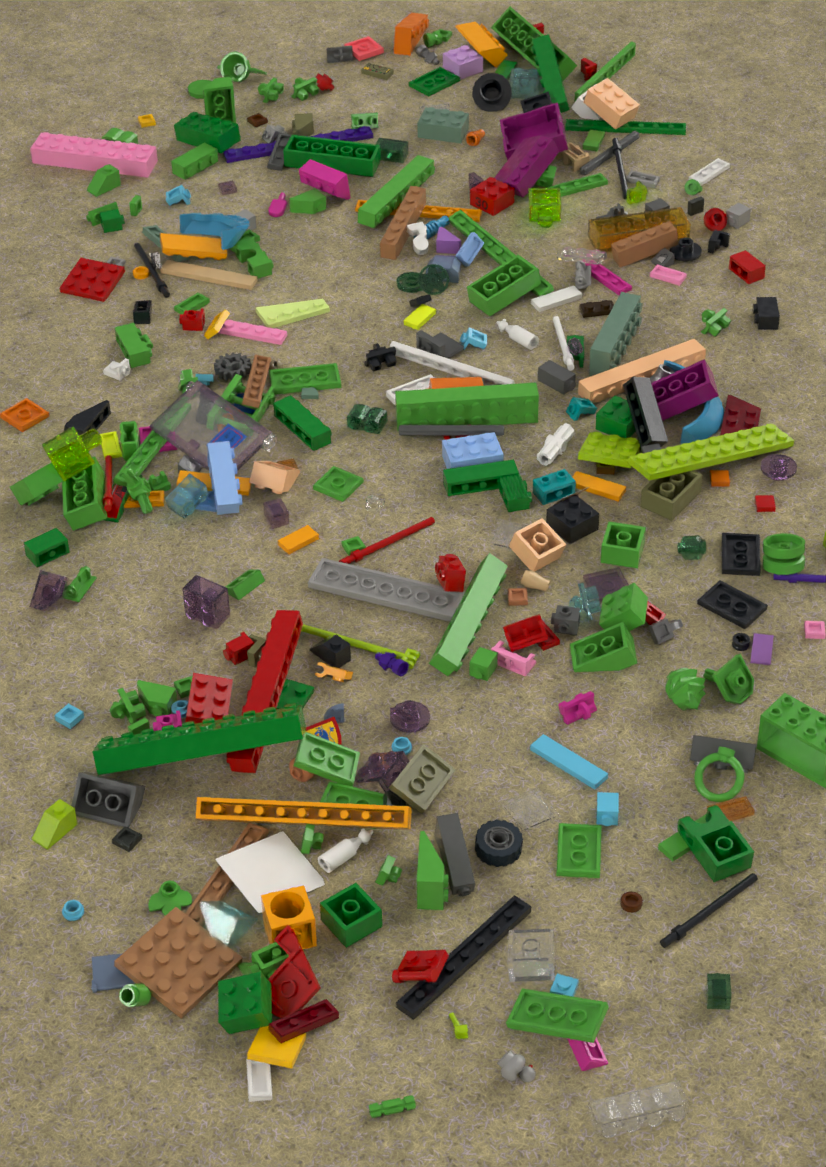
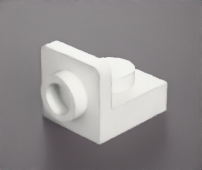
M125 358L121 363L111 362L103 369V374L117 380H122L130 373L129 359Z

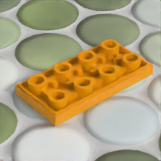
M160 233L162 253L168 256L176 254L183 257L197 256L201 259L206 257L215 260L227 259V249L223 250L221 248L220 238Z

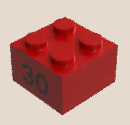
M489 177L470 189V205L492 216L514 204V187L493 177Z

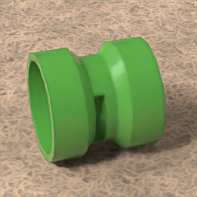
M436 30L432 33H425L423 35L424 44L428 48L434 44H442L440 31Z

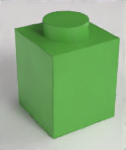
M479 647L469 662V675L476 679L488 681L498 666V653Z

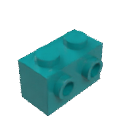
M566 469L533 479V494L542 505L552 503L575 493L576 481Z

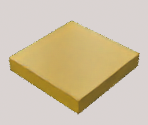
M268 1026L261 1027L247 1052V1059L292 1069L306 1040V1033L280 1043L268 1030Z

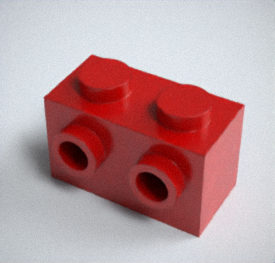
M454 554L439 556V560L435 564V573L442 588L446 592H463L466 569L458 556Z

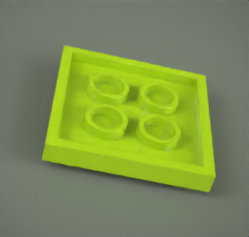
M590 432L578 453V459L632 468L628 464V459L630 456L639 454L641 447L639 440L636 438H621L618 435L609 436L601 432Z

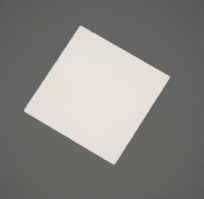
M283 831L215 859L258 913L262 912L261 895L303 885L306 892H310L325 885L320 874Z

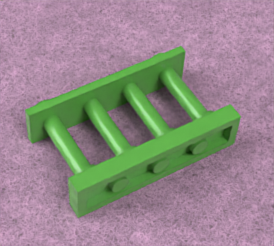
M235 374L209 413L207 429L213 431L217 425L226 426L230 424L247 436L243 440L246 442L249 436H253L256 425L268 407L273 405L276 397L274 395V387L271 386L266 394L263 393L259 408L242 405L243 398L237 397V394L245 393L246 387L242 384V376ZM236 403L253 409L255 412L252 415L230 407V404ZM230 414L245 419L248 423L243 425L223 418V415Z

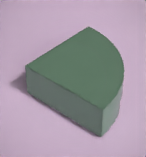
M313 387L302 388L301 399H319L318 391Z

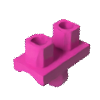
M591 691L585 694L580 693L569 702L563 701L558 705L560 714L563 715V720L567 725L581 718L587 720L591 717V713L597 711L594 703V693Z

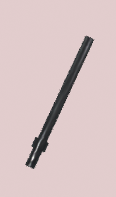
M613 138L612 151L616 158L623 199H629L621 157V145H619L618 138Z
M136 243L134 247L145 266L149 269L151 276L156 282L158 291L162 292L165 298H168L170 293L167 290L166 283L161 280L140 243Z
M751 873L682 925L678 924L671 929V933L660 940L661 946L666 948L675 940L679 941L685 937L686 932L758 880L756 874Z

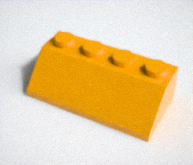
M477 22L456 25L455 28L494 67H498L508 56L504 51L506 48L499 43L482 23L479 25Z

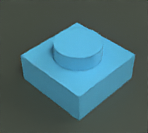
M196 374L199 385H210V382H214L213 374Z
M69 703L55 714V721L69 729L73 728L84 718V712Z
M556 974L550 993L574 997L579 979Z

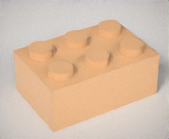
M608 78L589 88L583 102L615 129L634 119L640 106L639 103Z

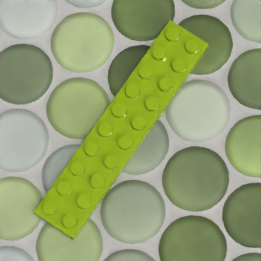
M767 424L660 450H653L647 453H639L630 456L628 464L650 481L793 447L794 440L777 428L776 425Z

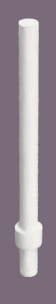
M558 316L553 317V323L564 355L563 361L567 365L568 370L572 371L574 369V358L570 354Z

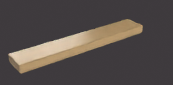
M166 260L161 267V273L248 290H252L257 283V276Z

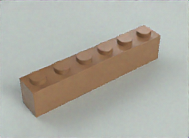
M410 186L380 242L381 258L396 260L409 237L407 225L417 222L426 205V188Z

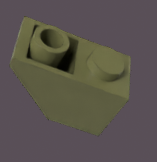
M312 113L294 114L295 120H292L293 135H312L314 133Z

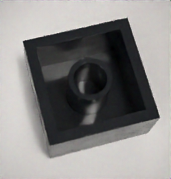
M575 494L548 508L546 523L567 543L572 544L599 530V513Z

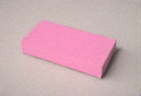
M656 265L650 272V277L680 286L686 279L687 273Z

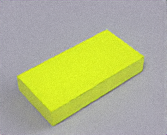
M421 304L404 320V325L419 330L436 314V309Z
M117 432L99 434L104 460L107 455L112 456V459L122 457Z

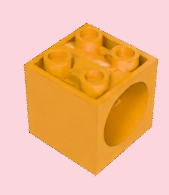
M304 885L261 895L263 924L270 944L275 943L274 939L289 925L293 928L303 950L317 947L315 917Z

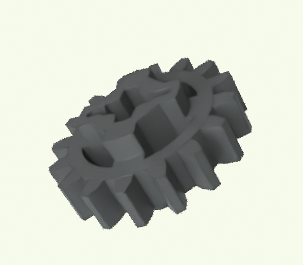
M232 352L231 355L225 353L224 357L219 356V359H216L214 363L215 374L219 375L220 379L224 377L225 381L228 379L232 380L235 374L246 378V374H250L251 370L250 358H247V355L241 356V353L235 354Z

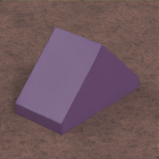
M442 226L439 227L436 239V253L457 254L461 248V240Z
M753 634L750 663L771 664L774 635Z

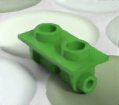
M117 202L88 211L87 221H91L92 226L101 224L100 212L118 209Z
M88 566L80 568L77 577L66 587V592L62 598L80 602L97 579L96 576L91 575V569Z

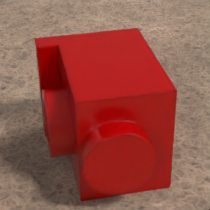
M203 308L200 311L185 310L184 314H180L179 323L182 324L183 330L203 331L205 324Z
M243 631L240 633V637L226 643L223 655L226 660H231L234 665L248 660L247 651L254 645V642Z

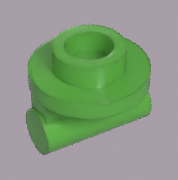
M690 179L685 183L684 188L689 195H695L702 191V186H700L697 180Z

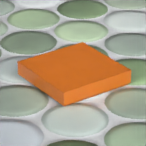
M28 398L0 413L1 419L22 433L50 416L48 411Z

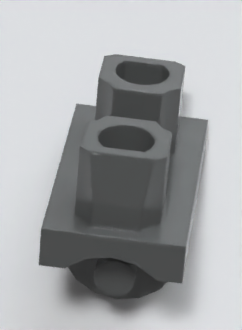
M352 45L326 48L328 63L353 61Z

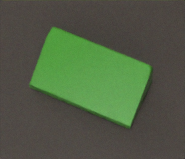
M247 570L222 590L240 600L265 582V579L260 570Z

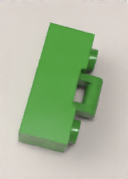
M134 323L114 327L116 341L125 358L129 359L130 367L134 368L150 364L153 344L148 335H142L140 328L137 329Z

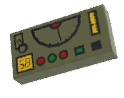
M367 63L361 69V74L388 80L394 74V69Z

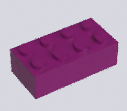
M705 359L651 383L662 421L719 396L713 372Z

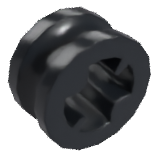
M737 633L733 636L732 647L735 650L745 651L749 648L750 637L747 634Z

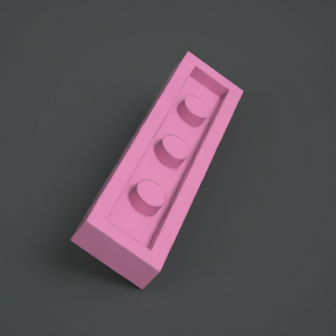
M226 320L219 331L220 334L282 345L287 337V331L233 320Z

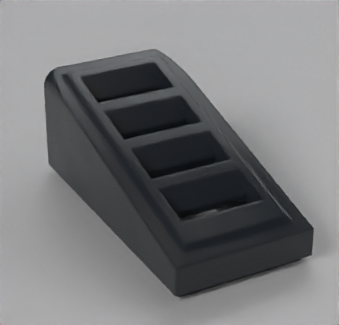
M152 300L136 301L133 310L134 324H150Z

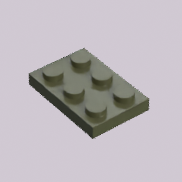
M423 744L389 789L423 814L456 769Z

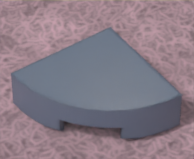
M344 703L329 708L324 715V720L335 717L337 723H344Z

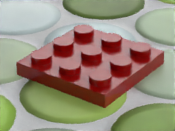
M81 257L60 286V293L105 302L125 273V267Z

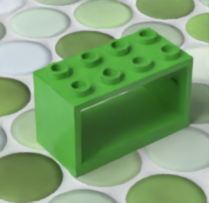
M784 693L761 714L757 749L826 788V715Z

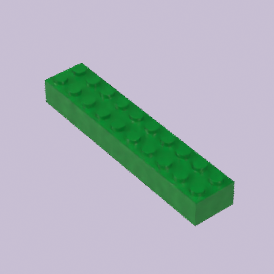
M295 703L284 705V708L276 709L275 707L265 708L263 712L259 713L247 711L242 716L235 717V714L223 716V719L220 720L207 718L202 720V723L197 724L191 721L175 728L174 725H168L158 731L146 729L141 731V734L134 735L133 732L122 734L118 738H113V736L103 737L92 751L97 775L301 740L306 732L302 705L296 706Z

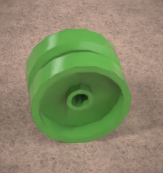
M780 533L767 536L763 540V568L766 571L778 575H789L801 572L805 568V556L803 555L805 553V540L802 537L794 534Z

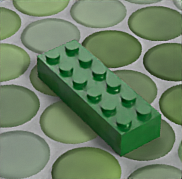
M291 135L283 150L285 167L301 168L311 159L346 174L368 177L374 176L381 161L380 145Z

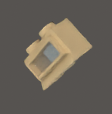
M570 142L567 143L569 150L559 152L556 159L563 157L565 165L570 164L572 160V171L575 172L589 162L590 156L588 152H583L578 145Z

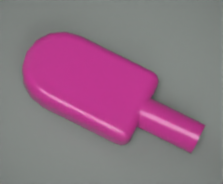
M280 193L278 199L272 200L268 209L270 216L280 217L284 214L287 207V200H284L286 197L285 193Z

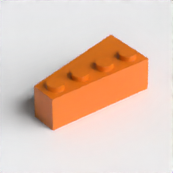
M411 12L395 26L394 54L408 56L412 54L426 28L429 27L427 14Z

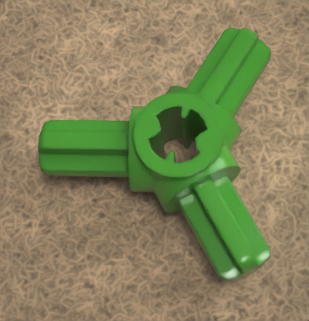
M124 468L121 476L128 483L127 490L133 500L139 502L144 514L150 513L153 507L149 500L151 492L149 482L144 477H136L130 468Z

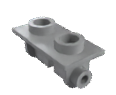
M579 260L575 264L577 269L575 271V287L578 290L585 289L591 285V265L586 266L582 260Z

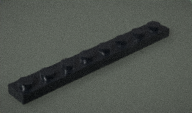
M514 895L449 954L436 982L420 980L396 1002V1008L414 1020L531 913V906Z

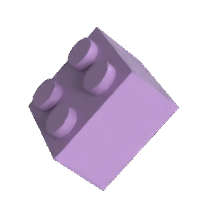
M463 45L443 53V68L459 76L461 80L483 72V57L469 46Z

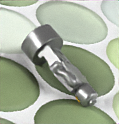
M423 44L417 48L416 54L424 57V62L434 63L435 65L439 64L434 51L430 52Z

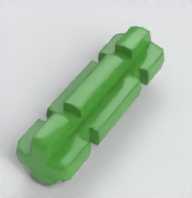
M409 1095L403 1097L402 1100L396 1098L382 1101L381 1104H370V1116L377 1118L381 1117V1114L386 1116L403 1112V1109H406V1111L416 1108L415 1098Z

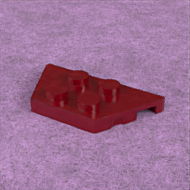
M728 394L720 436L726 433L758 427L761 408Z

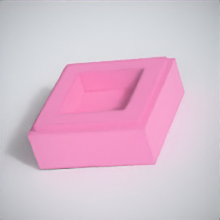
M824 621L804 622L805 638L825 639Z

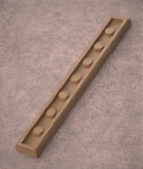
M249 822L228 853L265 839L269 833L268 829ZM220 865L185 913L202 927L207 923L234 884Z

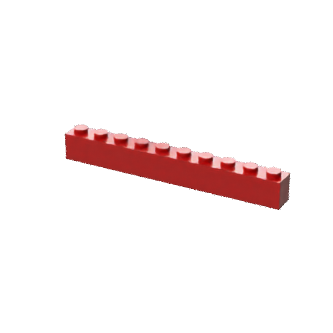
M277 610L275 617L272 618L270 632L266 635V644L262 647L261 659L257 662L256 674L252 677L251 689L247 692L246 704L242 707V715L247 711L259 713L263 712L265 708H277L279 696L281 695L303 627L300 611ZM264 746L227 752L226 761L230 765L231 771L256 773Z

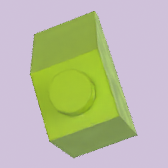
M61 799L57 800L44 811L32 840L45 849H50L78 825L75 808Z

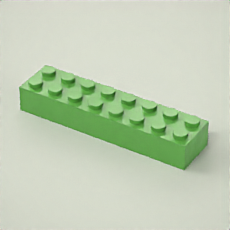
M510 6L491 28L537 69L539 65H536L534 59L537 56L532 51L531 46H534L532 39L544 35ZM553 43L561 77L564 81L577 65Z
M535 382L395 391L397 431L399 425H507L538 423L539 394L537 384Z

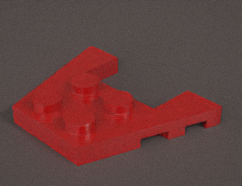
M289 925L274 939L289 957L268 979L271 983L272 1014L279 1018L302 1010L321 989L293 928Z

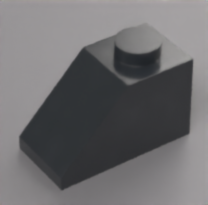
M337 634L323 639L310 648L313 654L332 667L340 668L351 661L350 644Z

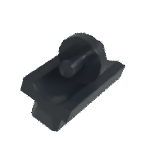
M378 343L374 344L373 350H369V353L366 354L365 366H369L373 372L380 370L382 367L381 363L383 362L386 363L387 367L396 366L395 346L386 348L385 346L380 347Z

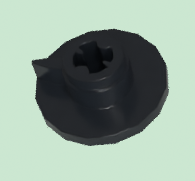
M687 237L681 238L677 246L669 249L675 255L674 259L685 262L698 259L702 253L700 245Z

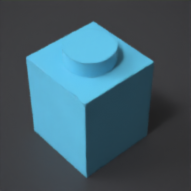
M597 792L596 825H618L619 793Z

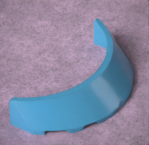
M188 213L180 214L179 216L180 233L220 236L221 248L223 250L235 246L250 226L248 219L236 215Z
M664 360V365L672 368L674 372L686 368L677 363ZM719 397L704 402L705 408L702 414L695 421L683 427L681 444L707 439L718 432L724 417V408Z

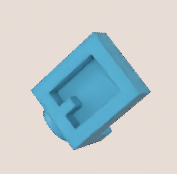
M183 185L166 192V202L169 206L179 203L182 199L187 205L190 204L191 194Z
M469 327L466 333L463 332L461 335V345L464 346V350L468 344L485 349L487 334Z

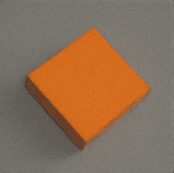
M710 470L711 487H729V471Z

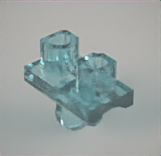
M584 583L578 584L580 597L577 595L573 596L569 601V607L581 608V610L585 611L587 620H593L592 614L601 612L599 599H596L599 598L598 591L595 585L585 588Z

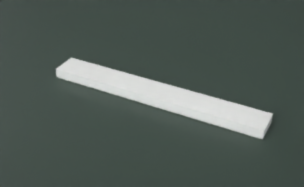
M392 341L390 347L395 346L396 348L395 356L459 377H481L484 385L515 384L513 379L395 341Z

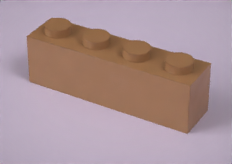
M668 221L611 244L613 259L619 267H623L657 254L663 248L669 249L677 246V229Z

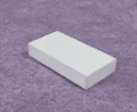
M246 1059L249 1102L273 1100L270 1064Z

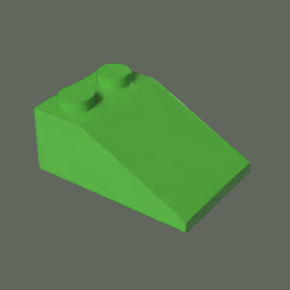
M624 622L570 643L574 672L620 671L637 664L634 639Z
M420 831L417 868V909L444 910V902H448L449 889H444L448 888L449 875L444 874V864L425 831Z

